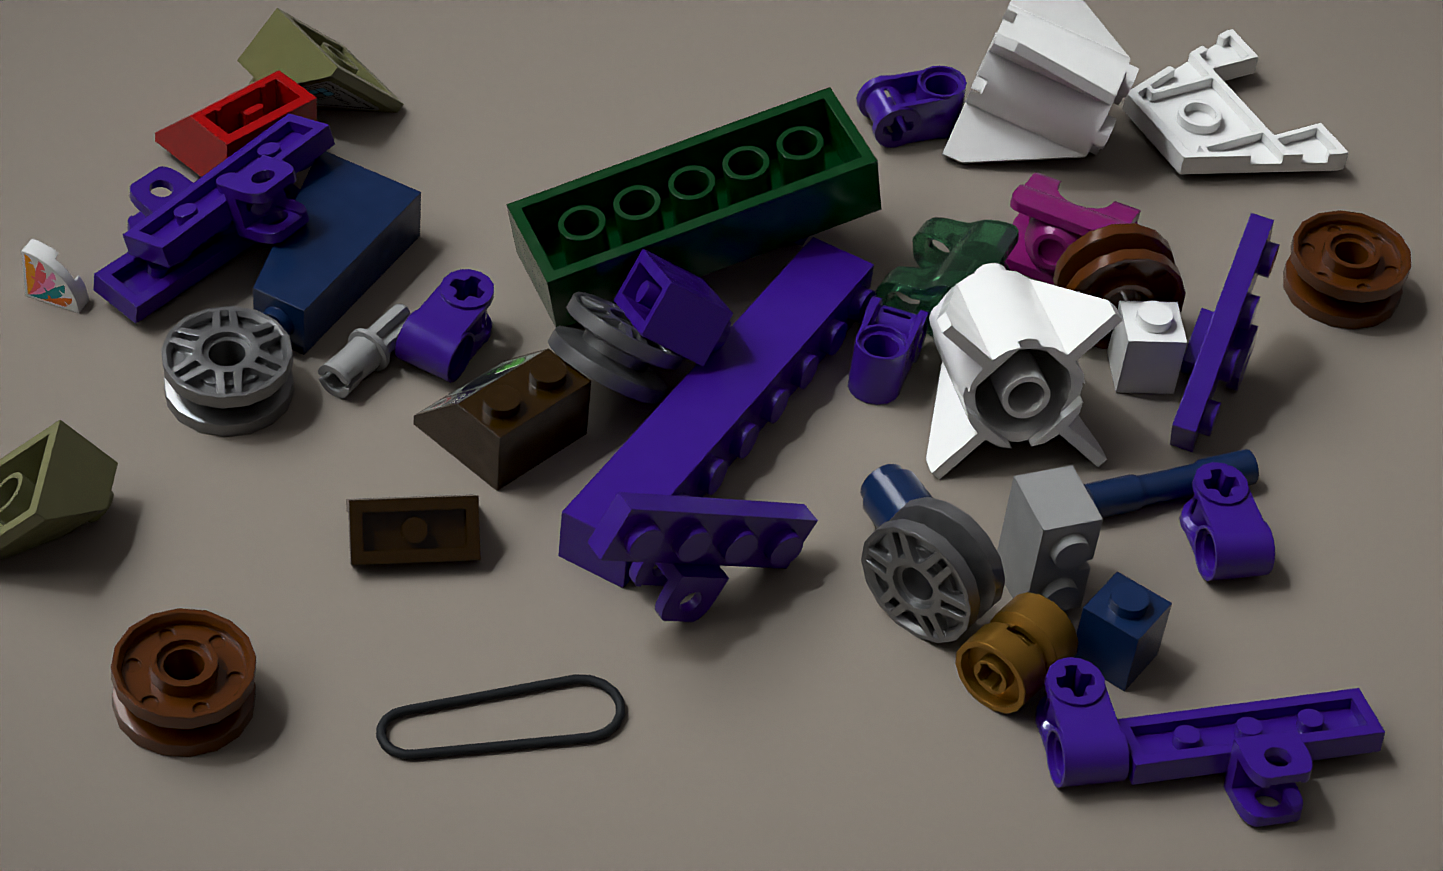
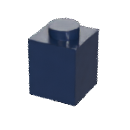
M1117 571L1083 607L1076 633L1078 638L1077 654L1073 658H1081L1091 662L1101 671L1106 681L1125 692L1158 655L1172 603Z

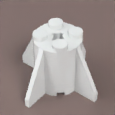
M1011 0L1004 13L998 32L995 33L971 87V89L980 92V94L972 90L970 91L942 155L961 164L1086 157L1089 152L1097 155L1100 148L1103 149L1117 120L1108 115L1113 103L1119 106L1122 99L1127 97L1139 68L1129 64L1131 58L1083 0Z
M997 263L982 265L974 274H971L951 288L939 304L933 308L929 317L934 342L942 359L926 456L931 473L940 480L985 440L998 447L1012 448L1009 441L1021 442L1028 440L1031 446L1044 444L1059 434L1097 467L1105 462L1107 458L1101 446L1078 415L1083 404L1080 393L1083 387L1082 382L1085 384L1084 373L1077 360L1123 321L1117 308L1109 300L1029 279L1017 271L1006 270L1004 266Z

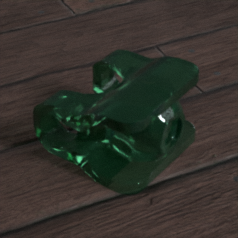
M933 217L922 224L912 239L914 260L921 268L898 266L891 270L877 287L876 297L883 299V305L917 314L920 310L931 313L933 308L939 304L951 288L971 274H974L982 265L997 263L1004 266L1006 270L1011 271L1006 263V259L1018 243L1019 231L1015 225L998 220L985 219L967 223L948 218ZM932 240L943 243L949 249V252L938 249ZM896 292L905 294L911 299L920 300L918 304L907 303L898 297ZM929 322L927 334L934 338L933 330Z

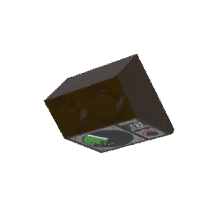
M548 348L504 360L415 414L413 424L498 491L587 434L591 380Z

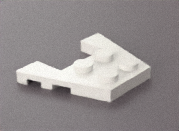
M1233 29L1218 35L1217 43L1209 49L1200 46L1189 54L1188 62L1174 69L1168 66L1132 88L1124 99L1122 110L1179 174L1338 171L1344 169L1348 156V151L1322 123L1277 135L1272 134L1224 82L1253 74L1258 60L1257 54Z

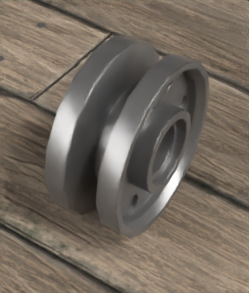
M574 293L566 308L570 315L585 328V331L558 326L554 329L548 340L550 348L565 362L603 386L644 403H659L667 390V386L648 366L651 364L661 368L676 370L680 367L685 357L641 336L618 305L592 294Z
M236 306L207 308L185 317L168 332L161 348L164 389L167 407L179 422L199 433L227 437L251 434L272 425L288 410L294 394V380L291 369L293 366V353L290 336L277 320L258 310Z
M931 497L910 500L890 521L884 522L864 542L861 563L866 583L877 603L896 624L918 638L935 643L955 641L977 621V618H981L1002 598L1005 575L999 553L989 535L969 514L950 502Z

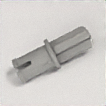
M396 304L368 329L358 328L354 330L348 337V343L318 369V374L322 375L319 381L324 389L337 398H345L373 371L384 370L390 362V353L396 347L399 332L411 314L408 307L403 304Z

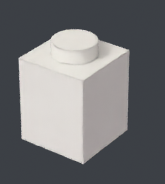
M1119 301L1117 310L1123 321L1112 329L1107 350L1115 392L1174 394L1187 345L1178 302Z

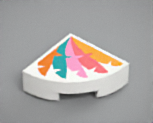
M31 239L21 251L25 296L80 313L89 302L88 292L83 280L79 275L74 279L67 269L55 259L59 254L55 249L38 240Z

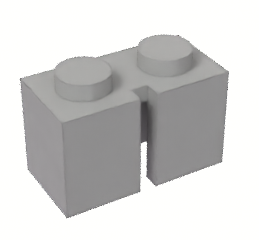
M1073 465L1013 477L997 549L1002 560L1005 585L1012 598L1026 592L1040 594L1056 603L1063 611L1081 607L1091 569L1087 560H1092L1094 557L1103 522L1102 516Z

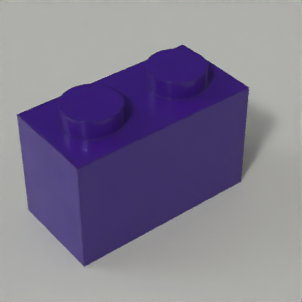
M642 249L614 298V302L625 312V316L641 336L701 366H704L711 352L715 353L721 349L730 333V319L734 313L702 278L645 249Z

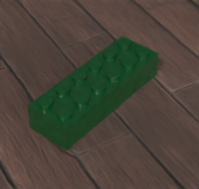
M830 87L506 204L516 252L555 327H567L578 323L566 308L576 292L592 294L616 304L614 298L642 249L701 277L882 210L878 160Z

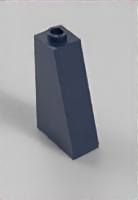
M327 151L315 159L295 201L302 203L306 207L310 220L284 241L273 245L253 287V310H258L277 320L290 336L292 350L303 355L321 339L420 237V191Z

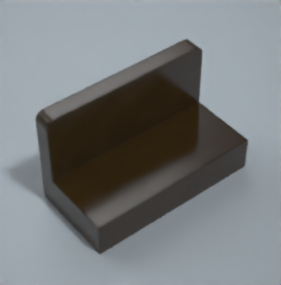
M478 495L346 499V512H348L350 565L481 560Z

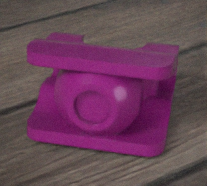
M1035 172L1025 185H1019L1012 193L1010 207L1014 211L1019 212V214L1014 219L1006 238L998 247L996 261L1007 269L1054 285L1053 277L1056 263L1070 244L1089 231L1111 224H1138L1141 210L1117 201L1104 208H1086L1076 205L1060 195L1058 189L1062 181Z

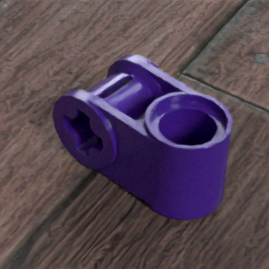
M931 66L924 70L891 76L881 75L872 78L858 91L856 102L861 113L872 120L873 135L876 141L884 147L895 148L907 143L929 139H945L950 137L964 106L967 82L965 76L960 71L947 66ZM885 90L888 91V93H889V95H890L891 97H888V98H887V96H886V94H885L884 91H885ZM886 126H890L893 132H889Z
M460 269L445 276L441 284L422 306L411 313L404 322L396 341V357L450 383L455 382L462 375L472 357L489 340L492 334V320L487 314V309L494 299V284L490 278L482 272L472 269Z
M872 296L862 325L856 334L848 379V388L852 395L865 403L876 405L887 404L899 396L912 364L917 362L929 327L930 312L920 310L917 314L883 305L882 298Z
M1218 462L1203 464L1196 470L1192 481L1194 497L1184 504L1179 517L1180 525L1194 552L1200 575L1206 581L1270 574L1275 562L1274 538L1270 527L1262 518L1249 489L1247 479L1242 472L1228 464Z
M1067 657L1057 660L1049 667L1046 674L1045 690L1047 695L1039 701L1035 712V724L1039 729L1046 751L1047 765L1053 784L1059 788L1125 781L1129 771L1128 742L1124 729L1117 720L1105 685L1104 676L1095 665L1084 659Z

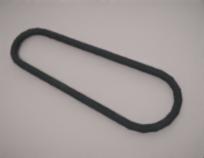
M573 674L401 706L390 710L382 716L376 727V738L381 748L391 756L413 760L590 743L607 738L620 728L626 715L625 701L619 690L605 679L593 675ZM574 684H589L601 688L611 696L616 709V714L611 723L603 729L589 733L424 749H402L396 747L386 736L388 725L396 718Z

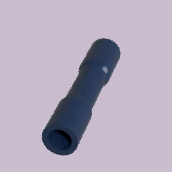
M1244 449L1202 458L1189 465L1143 475L1128 474L1087 483L1084 486L1102 518L1137 511L1145 505L1194 495L1192 481L1196 470L1203 464L1218 462L1233 466L1242 472L1248 481V486L1257 483L1259 469L1254 454L1250 450Z

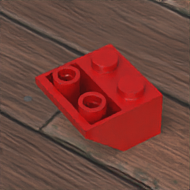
M278 70L155 132V142L202 177L288 113L317 121V97Z

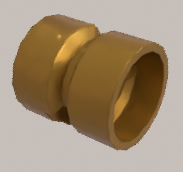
M1026 592L1016 595L991 619L990 623L984 624L959 648L956 653L955 664L961 681L976 700L993 711L1007 714L1018 711L1045 684L1046 674L1053 663L1059 659L1074 657L1077 654L1078 638L1075 627L1067 614L1056 603L1040 594Z

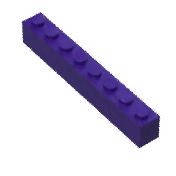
M812 237L731 326L729 336L721 349L715 353L711 352L704 366L695 365L562 511L558 556L624 588L631 580L629 569L632 562L602 561L587 543L617 493L629 492L703 497L706 493L713 495L721 486L727 468L737 457L744 459L750 453L757 440L758 433L766 423L774 424L778 421L793 392L798 387L805 389L813 379L819 362L826 354L831 356L836 354L845 339L847 330L855 321L862 323L869 301L872 296H876L875 291L870 289L874 264Z

